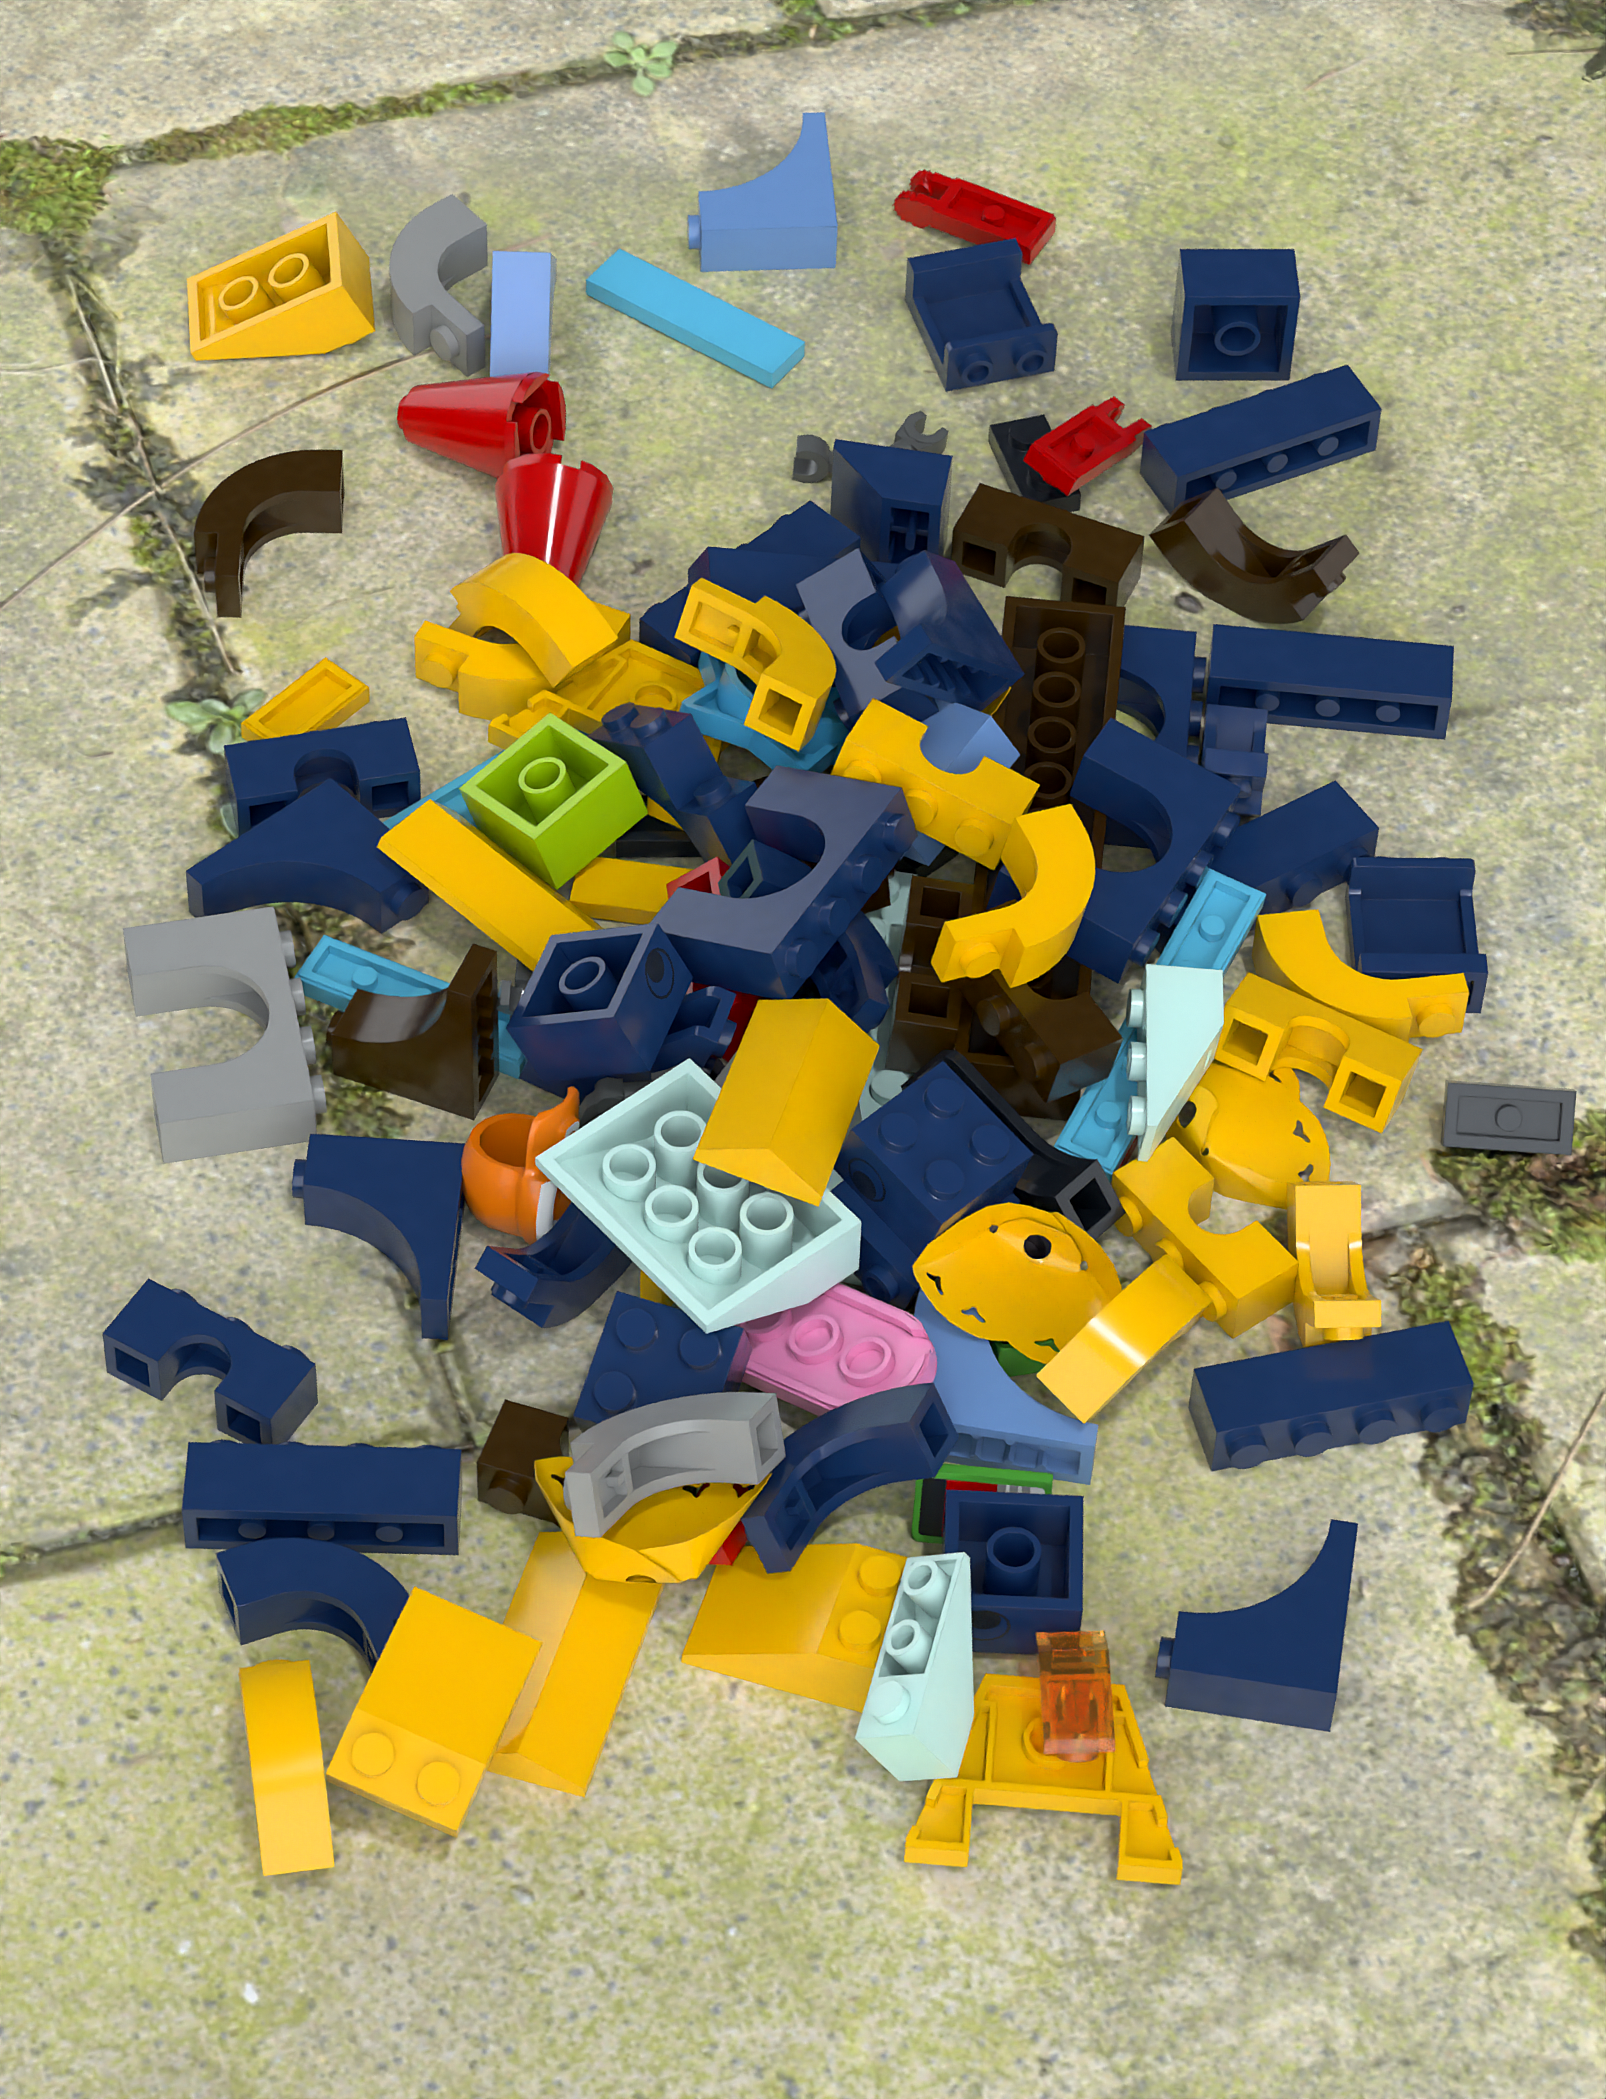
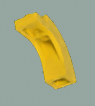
M520 553L506 554L450 590L458 602L456 608L460 615L448 629L477 639L495 627L501 629L513 637L527 651L553 688L598 660L619 639L596 606L570 579L553 566L530 555Z
M701 577L691 586L674 638L737 668L747 675L757 687L744 725L799 752L813 738L835 679L836 664L829 646L821 635L804 619L773 599L764 596L757 603H753Z
M591 601L619 637L603 655L631 640V614ZM426 620L414 636L416 678L427 681L436 687L458 692L459 713L471 717L493 720L505 713L511 718L527 708V700L539 692L547 690L554 693L573 682L572 676L553 688L527 651L519 643L500 644L487 642Z
M1071 804L1014 817L1000 858L1016 884L1022 900L1001 909L944 922L931 960V964L941 982L966 976L978 978L995 969H1000L1009 987L1012 988L1043 975L1055 966L1069 950L1088 904L1095 880L1093 847L1080 818Z
M1319 909L1257 915L1251 955L1257 976L1408 1043L1409 1038L1424 1036L1435 1038L1446 1034L1462 1033L1469 997L1464 973L1397 980L1371 977L1352 969L1336 956L1326 938Z
M1353 1181L1287 1182L1288 1252L1299 1262L1293 1306L1297 1330L1303 1347L1306 1348L1343 1340L1363 1339L1364 1336L1372 1335V1327H1381V1300L1369 1293L1365 1279L1361 1236V1185Z
M1165 1254L1106 1305L1036 1376L1085 1424L1092 1420L1163 1349L1175 1339L1185 1335L1203 1317L1201 1313L1213 1300Z
M275 1659L260 1662L255 1666L239 1668L240 1693L246 1728L263 1876L335 1867L310 1660L290 1661Z

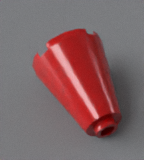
M528 372L416 385L409 391L408 395L401 399L397 410V422L408 442L497 478V475L498 477L502 475L503 466L509 460L526 454L551 453L554 440L564 441L566 432V404L559 382L547 379L551 375L541 372Z
M553 453L526 454L509 460L503 466L502 475L500 477L497 475L495 484L503 556L520 553L538 558L556 568L579 587L612 507L614 488L608 476L593 464L582 460L580 469L561 465L562 455Z

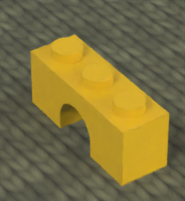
M872 698L847 736L830 775L902 787L916 830L995 870L1001 860L1000 857L1014 817L1027 814L1040 784L986 756L982 758L975 770L966 774H952L938 769L924 757L920 749L921 742L929 726Z
M1248 972L1225 1003L1224 1024L1214 1059L1263 1081L1267 1079L1273 1070L1278 1068H1294L1308 1072L1320 1079L1329 1090L1323 1108L1382 1134L1404 1099L1423 1049Z
M1171 1137L1157 1146L1148 1162L1138 1161V1158L1113 1172L1111 1186L1126 1212L1114 1225L1123 1235L1127 1237L1132 1236L1151 1256L1153 1263L1167 1254L1213 1300L1201 1313L1203 1317L1210 1322L1215 1321L1234 1339L1293 1302L1299 1262L1257 1220L1243 1229L1230 1234H1215L1200 1228L1198 1224L1208 1219L1210 1215L1215 1178L1174 1137Z

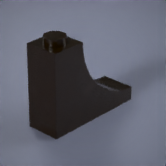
M472 944L450 985L432 994L400 997L372 993L357 988L345 1011L337 1010L332 1016L327 1029L326 1045L332 1047L333 1075L475 1120L500 1075L498 1010L496 1009L498 1000L497 951Z

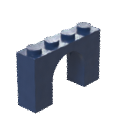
M1110 718L1083 755L1069 795L1134 831L1148 845L1156 863L1146 869L1133 872H1113L1095 867L1093 890L1074 941L1065 955L1119 984L1133 963L1143 967L1160 938V933L1155 930L1160 923L1169 928L1172 926L1187 899L1188 894L1183 892L1187 884L1194 888L1199 887L1215 855L1209 852L1214 845L1224 850L1233 837L1241 820V817L1233 813L1242 788L1119 721ZM1003 865L998 873L986 910L1016 899L1017 902L1022 900L1020 892L1005 865Z
M777 765L745 804L758 842L782 851L797 860L817 863L815 868L794 885L777 893L756 898H732L678 887L649 924L659 923L692 974L693 979L691 982L717 986L727 990L775 1000L792 999L917 838L918 834L902 787Z

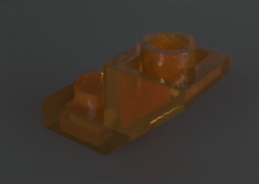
M1105 1631L1035 1633V1656L1040 1691V1734L1044 1754H1057L1058 1759L1066 1762H1088L1097 1759L1099 1752H1115L1110 1658Z

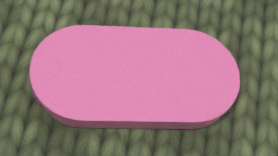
M837 1283L808 1304L735 1325L744 1328L752 1347V1353L742 1382L766 1393H776L777 1398L817 1416L877 1392L909 1385L932 1383L936 1375L937 1355L934 1346L929 1340L922 1323L916 1317L841 1283Z

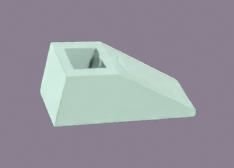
M1146 964L1140 989L1129 990L1126 1007V1026L1137 1028V1042L1129 1043L1126 1077L1128 1081H1137V1096H1130L1127 1134L1138 1135V1161L1148 1162L1214 1060L1224 1024L1223 970Z
M965 1552L909 1557L903 1570L855 1739L899 1782L957 1778L974 1719L970 1557Z

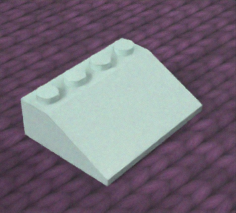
M688 1058L535 1157V1166L707 1334L808 1304L859 1269L861 1220L827 1188L824 1191L819 1207L693 1160L699 1141L722 1088Z

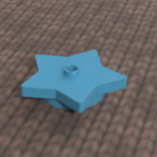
M701 651L698 667L705 687L684 699L679 712L692 714L703 735L748 749L772 770L779 765L822 773L830 765H835L842 746L850 733L839 718L833 701L840 697L837 688L831 687L813 738L798 752L744 725L757 685L737 668Z

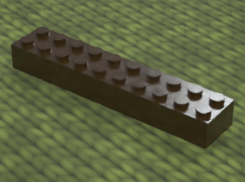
M1006 596L1001 637L1025 674L1011 686L1010 691L999 708L992 715L994 721L1020 754L1009 769L1040 784L1027 814L1068 804L1073 806L1090 838L1094 852L1095 867L1102 869L1107 816L1071 797L1069 794L1083 755L1109 719L1113 718L1116 720L1126 607ZM1000 860L995 870L976 861L971 916L986 910L998 873L1004 865L1002 860ZM1064 955L1055 966L1039 976L1036 985L1029 988L1040 996L1053 1000L1069 999L1084 992H1088L1090 995L1092 969ZM962 995L955 1050L960 1052L1020 1116L1068 1121L1080 1100L1081 1089L1046 1104L1033 1086L1019 1076L1014 1061L997 1039L984 1030L979 1021L978 1014Z

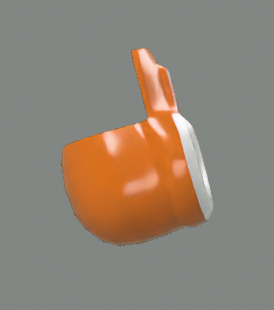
M568 1087L567 1096L562 1103L550 1110L539 1112L537 1116L519 1113L497 1114L484 1119L472 1129L466 1140L461 1160L462 1193L470 1212L488 1228L523 1237L524 1241L531 1245L548 1233L572 1202L535 1166V1157L579 1130V1091L575 1087Z

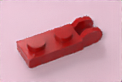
M925 169L923 171L919 170L914 174L909 183L911 191L909 189L907 191L903 190L896 197L893 204L897 216L901 220H905L906 223L910 222L913 226L921 229L930 225L932 228L976 245L1016 238L1023 253L1022 262L1031 265L1053 236L1056 229V217L1050 212L956 177V179H952L936 172L932 173L931 170L926 171Z
M1113 396L1098 406L1090 405L1033 442L1023 461L1036 470L1046 483L1060 489L1068 496L1143 445L1144 431L1151 430L1153 426L1141 418L1122 428L1116 422L1119 420L1125 404Z

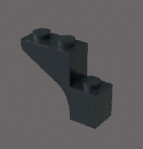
M943 1049L901 1085L902 1090H905L944 1061L1033 1153L1030 1162L1012 1192L1021 1201V1205L1031 1206L1049 1213L1059 1212L1083 1229L1094 1240L1100 1237L1126 1213L1098 1159L1075 1157L1060 1151L1046 1142L960 1052Z

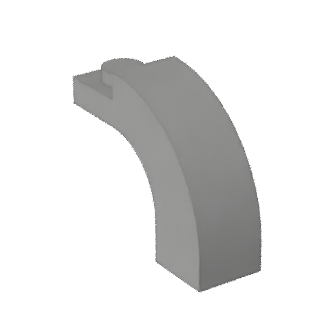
M453 194L422 210L407 223L398 235L390 254L389 263L391 315L399 338L413 355L432 346L442 360L450 361L468 377L485 368V325L447 291L456 283L488 266L487 224Z
M726 1392L680 1397L645 1405L602 1421L570 1442L573 1465L565 1472L563 1496L567 1508L572 1512L575 1536L600 1538L634 1504L660 1491L698 1483L759 1484L786 1456L777 1394Z

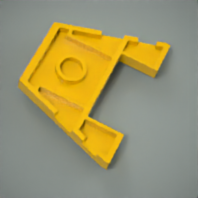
M631 639L573 675V682L554 693L543 690L527 700V708L511 718L505 713L494 718L488 725V743L505 750L549 713H552L573 728L591 734L603 725L601 719L607 712L625 703H634L654 708L661 707L666 710L679 712L682 701L704 688L705 685L698 668ZM703 735L718 764L724 741ZM648 797V815L683 830L666 810Z
M985 1673L974 1696V1719L957 1778L934 1779L926 1795L924 1808L915 1826H911L906 1836L904 1862L968 1867L973 1804L1115 1815L1120 1818L1116 1880L1180 1885L1183 1860L1179 1848L1174 1846L1167 1825L1168 1815L1162 1796L1157 1795L1148 1768L1149 1757L1125 1685Z

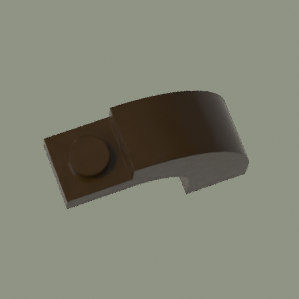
M298 450L257 460L232 473L206 498L198 513L194 528L197 574H204L205 593H216L217 617L241 618L245 569L252 555L260 547L276 538L290 534L342 533L345 496L343 450Z
M1218 487L1182 501L1149 534L1171 566L1202 595L1244 618L1269 624H1290L1303 621L1329 593L1345 581L1346 576L1343 571L1360 554L1347 535L1309 549L1298 551L1272 545L1260 538L1244 524Z

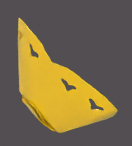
M1214 1059L1187 1100L1193 1102L1196 1106L1195 1117L1189 1125L1183 1128L1177 1115L1166 1132V1140L1174 1137L1215 1178L1213 1191L1218 1194L1244 1202L1287 1210V1182H1304L1298 1173L1304 1171L1309 1164L1313 1165V1171L1308 1177L1310 1182L1329 1181L1331 1166L1329 1145L1320 1121L1300 1101L1299 1080L1292 1068H1278L1274 1070L1273 1074L1281 1082L1275 1081L1270 1076L1263 1081ZM1297 1121L1302 1123V1133L1307 1136L1310 1141L1309 1143L1293 1134ZM1205 1148H1208V1149H1209L1208 1155H1205V1156L1202 1155V1153L1204 1152Z
M1009 1202L986 1206L958 1221L931 1241L912 1265L914 1276L935 1309L950 1323L978 1338L1007 1341L1023 1355L1043 1364H1048L1059 1352L1054 1351L1050 1346L1036 1345L1035 1341L1053 1339L1055 1346L1061 1351L1122 1291L1114 1264L1103 1248L1083 1229L1059 1212L1049 1213L1031 1206ZM992 1225L998 1226L995 1233L990 1232L988 1228ZM1030 1235L1044 1236L1051 1242L1050 1254L1043 1259H1032L1025 1252V1240ZM1082 1261L1087 1263L1088 1268L1086 1270H1081L1080 1268ZM927 1272L933 1276L940 1277L943 1295L939 1293L935 1281L927 1276ZM975 1307L978 1314L985 1320V1323L979 1321L974 1315L963 1314L961 1310Z
M558 1456L534 1461L536 1482L584 1573L591 1574L594 1579L627 1583H682L680 1581L697 1579L772 1475V1473H769L759 1484H741L744 1488L750 1485H755V1487L744 1493L740 1498H738L737 1492L733 1488L735 1483H709L710 1486L704 1489L698 1498H695L692 1493L683 1490L684 1486L660 1491L634 1504L602 1537L575 1536L572 1512L565 1504L563 1486L551 1477V1474H555L565 1478V1472L573 1465V1458ZM698 1483V1484H690V1485H691V1486H694L695 1488H698V1487H700L701 1485L706 1484V1483Z

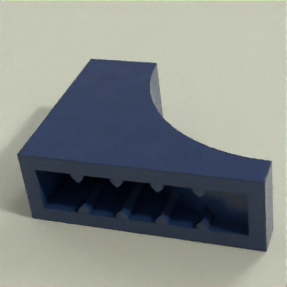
M923 550L919 554L912 555L903 560L897 566L895 575L879 588L894 616L901 638L874 662L885 682L952 704L956 702L981 712L1025 675L955 561Z
M332 778L326 780L186 870L189 912L195 918L231 913L262 904L297 902L343 911L369 924L381 934L402 920L406 921L416 916L429 903V888L377 848L381 837L391 829Z
M310 1134L306 1160L295 1159L292 1178L293 1198H301L304 1201L305 1225L341 1231L355 1236L383 1252L404 1273L417 1296L421 1309L422 1338L448 1340L465 1199L462 1193L461 1165L465 1143Z
M1331 1519L1323 1548L1309 1569L1291 1586L1265 1601L1245 1608L1216 1613L1179 1611L1175 1638L1161 1636L1155 1677L1169 1679L1165 1707L1330 1732L1338 1690L1358 1523Z

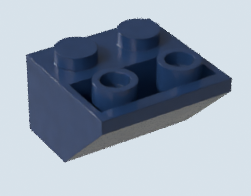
M835 439L833 446L830 515L861 537L860 550L870 561L900 564L906 558L919 554L923 550L943 557L948 534L953 456Z

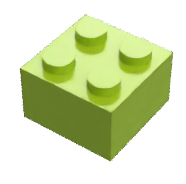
M552 713L546 715L459 788L477 829L556 890L648 814L627 763Z

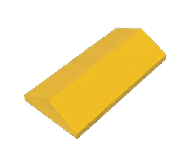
M431 799L384 834L377 845V848L532 971H534L551 935L604 929L456 811Z
M828 998L758 1000L699 1141L693 1160L819 1207L880 1045Z
M563 1531L538 1533L502 1625L543 1642V1645L487 1771L585 1798L665 1583H627L594 1579L591 1574L584 1573Z

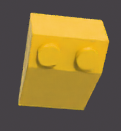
M333 212L187 278L190 353L196 361L325 354L343 345L353 344L364 336L375 332L369 256L337 212Z
M858 1543L807 1544L791 1571L767 1574L755 1547L744 1546L732 1565H716L683 1650L681 1663L862 1713L906 1560L909 1557Z
M414 1586L326 1772L327 1781L457 1838L543 1642Z

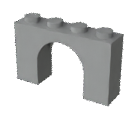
M274 906L123 928L127 972L136 1017L199 1007H223L249 1016L265 1031L261 1039L250 1050L232 1060L212 1065L150 1074L154 1116L163 1164L309 1142L310 1134H317L316 1114L327 1113L326 1097L322 1076L309 1075L307 1065L316 1064L313 1033L311 1026L299 1027L297 1016L306 1015L301 978L289 979L287 969L296 967L292 934L290 930L279 931Z

